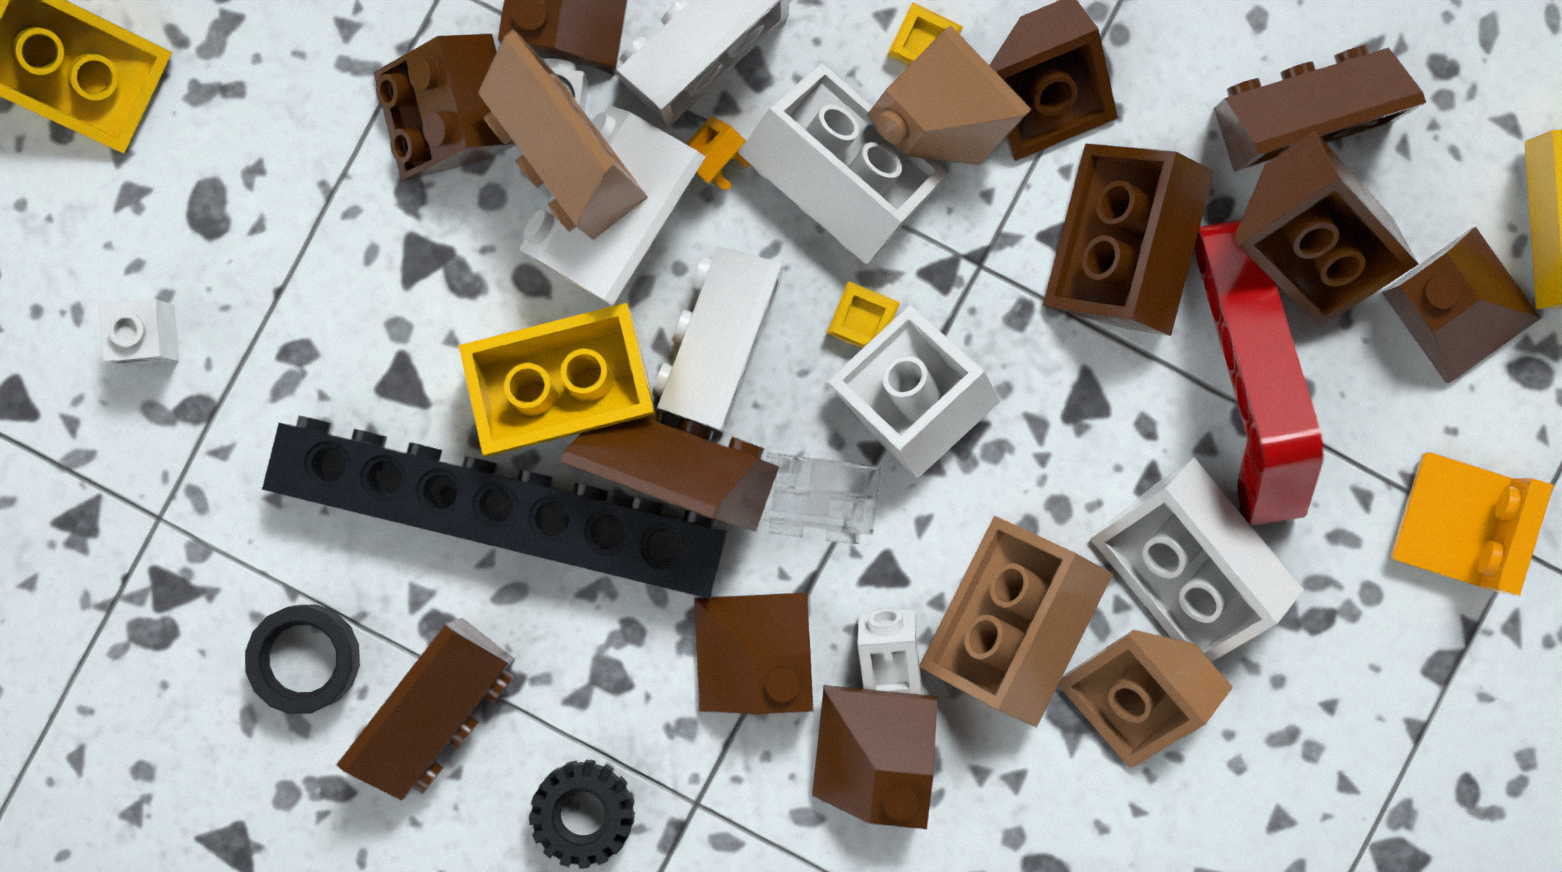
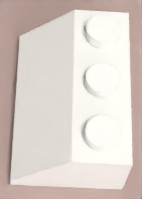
M678 0L663 15L661 22L664 26L650 40L641 36L622 53L619 60L623 65L617 69L620 80L657 120L668 129L789 15V0H691L690 2L688 0Z
M821 63L768 109L738 154L747 160L761 176L770 180L794 201L801 211L811 216L832 234L846 250L855 254L867 265L894 237L949 172L934 159L905 156L894 144L886 141L877 131L875 124L867 117V113L873 106Z
M609 105L605 112L599 113L592 120V123L648 197L592 240L578 227L569 232L561 224L548 206L555 199L554 195H552L544 210L537 211L528 221L523 233L525 240L519 250L574 286L613 306L702 164L705 156L633 113Z
M717 246L713 259L703 256L692 284V288L701 291L694 311L690 312L683 309L673 334L672 341L681 344L673 365L665 362L662 364L652 391L653 395L661 397L658 409L724 433L782 277L781 263Z
M1195 458L1153 485L1090 538L1170 637L1196 644L1210 662L1278 624L1304 591Z

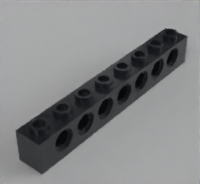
M298 415L296 425L278 423L262 490L710 599L712 597L728 532L727 530L716 528L718 522L716 519L691 510H685L683 520L661 515L662 503L630 496L628 506L606 501L608 490L576 482L572 493L550 488L553 477L519 469L517 479L497 475L495 472L498 463L465 455L462 466L440 461L441 449L409 442L407 452L386 448L387 436L359 429H353L351 439L330 434L332 423ZM336 448L344 455L346 468L340 478L331 481L321 470V460L327 451ZM393 462L400 469L402 480L399 488L388 495L378 488L376 473L384 463ZM442 475L451 477L456 483L458 490L456 500L446 508L436 505L430 494L432 483ZM498 488L507 491L513 499L511 515L501 522L493 520L485 509L487 496ZM550 502L562 504L569 513V524L565 531L559 535L549 534L542 528L540 523V513L544 506ZM606 515L617 517L625 527L624 540L616 548L603 547L595 537V526ZM659 529H669L675 532L680 539L681 550L673 561H660L650 551V538Z

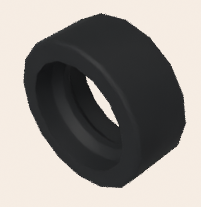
M316 604L293 605L266 616L252 631L245 650V673L254 693L269 707L288 714H310L339 701L353 686L360 667L359 643L351 626L335 611ZM309 625L320 629L330 638L336 651V666L332 677L321 688L312 692H296L285 688L275 678L270 667V651L274 641L283 631L293 626Z

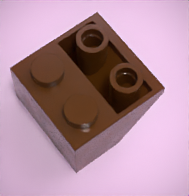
M492 34L437 36L373 72L377 97L382 105L391 139V151L396 159L401 180H411L487 160L516 146L513 140L504 144L489 127L484 116L491 110L478 94L497 53Z

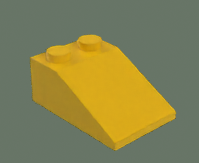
M0 0V97L124 154L172 52L67 0Z

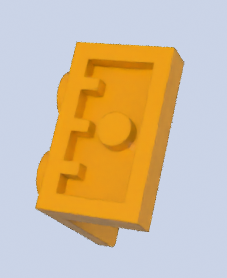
M1432 452L1423 453L1392 548L1391 558L1395 561L1496 593L1520 596L1554 485L1534 478H1510Z

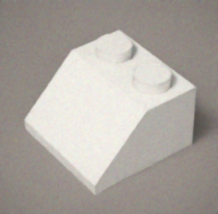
M911 305L827 381L875 438L917 479L1000 403L986 373Z

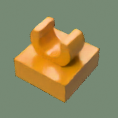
M712 115L687 141L686 145L705 156L695 176L708 184L712 182L721 189L729 190L732 185L723 177L722 168L730 159H734V161L745 168L751 165L738 154L746 140L732 126Z

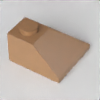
M950 25L883 92L867 113V117L875 124L879 134L886 141L894 144L905 156L980 165L1031 111V108Z
M1138 630L1130 631L1063 675L1058 684L1129 768L1134 767L1204 726L1233 688L1196 644Z

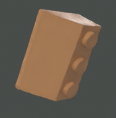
M514 29L503 38L478 92L491 110L484 116V119L504 144L513 140L523 153L515 161L533 185L538 188L545 183L554 195L555 199L548 206L561 224L569 232L578 227L594 240L648 196L553 69Z
M994 515L920 663V668L992 708L1037 728L1113 573L1073 551Z

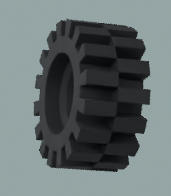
M586 759L585 762L578 763L575 760L567 762L560 768L557 767L539 785L530 804L532 805V811L529 814V825H533L534 833L532 836L536 844L540 842L545 848L543 853L551 859L552 856H555L561 860L560 865L569 867L570 864H577L579 869L589 868L594 863L601 865L607 862L609 857L621 850L629 837L634 823L635 812L633 805L635 801L633 794L629 793L626 787L628 783L623 776L619 778L613 772L614 768L607 764L605 766L598 765L595 760ZM576 792H588L601 801L605 811V818L602 826L596 832L588 835H578L566 828L561 818V806L569 795Z

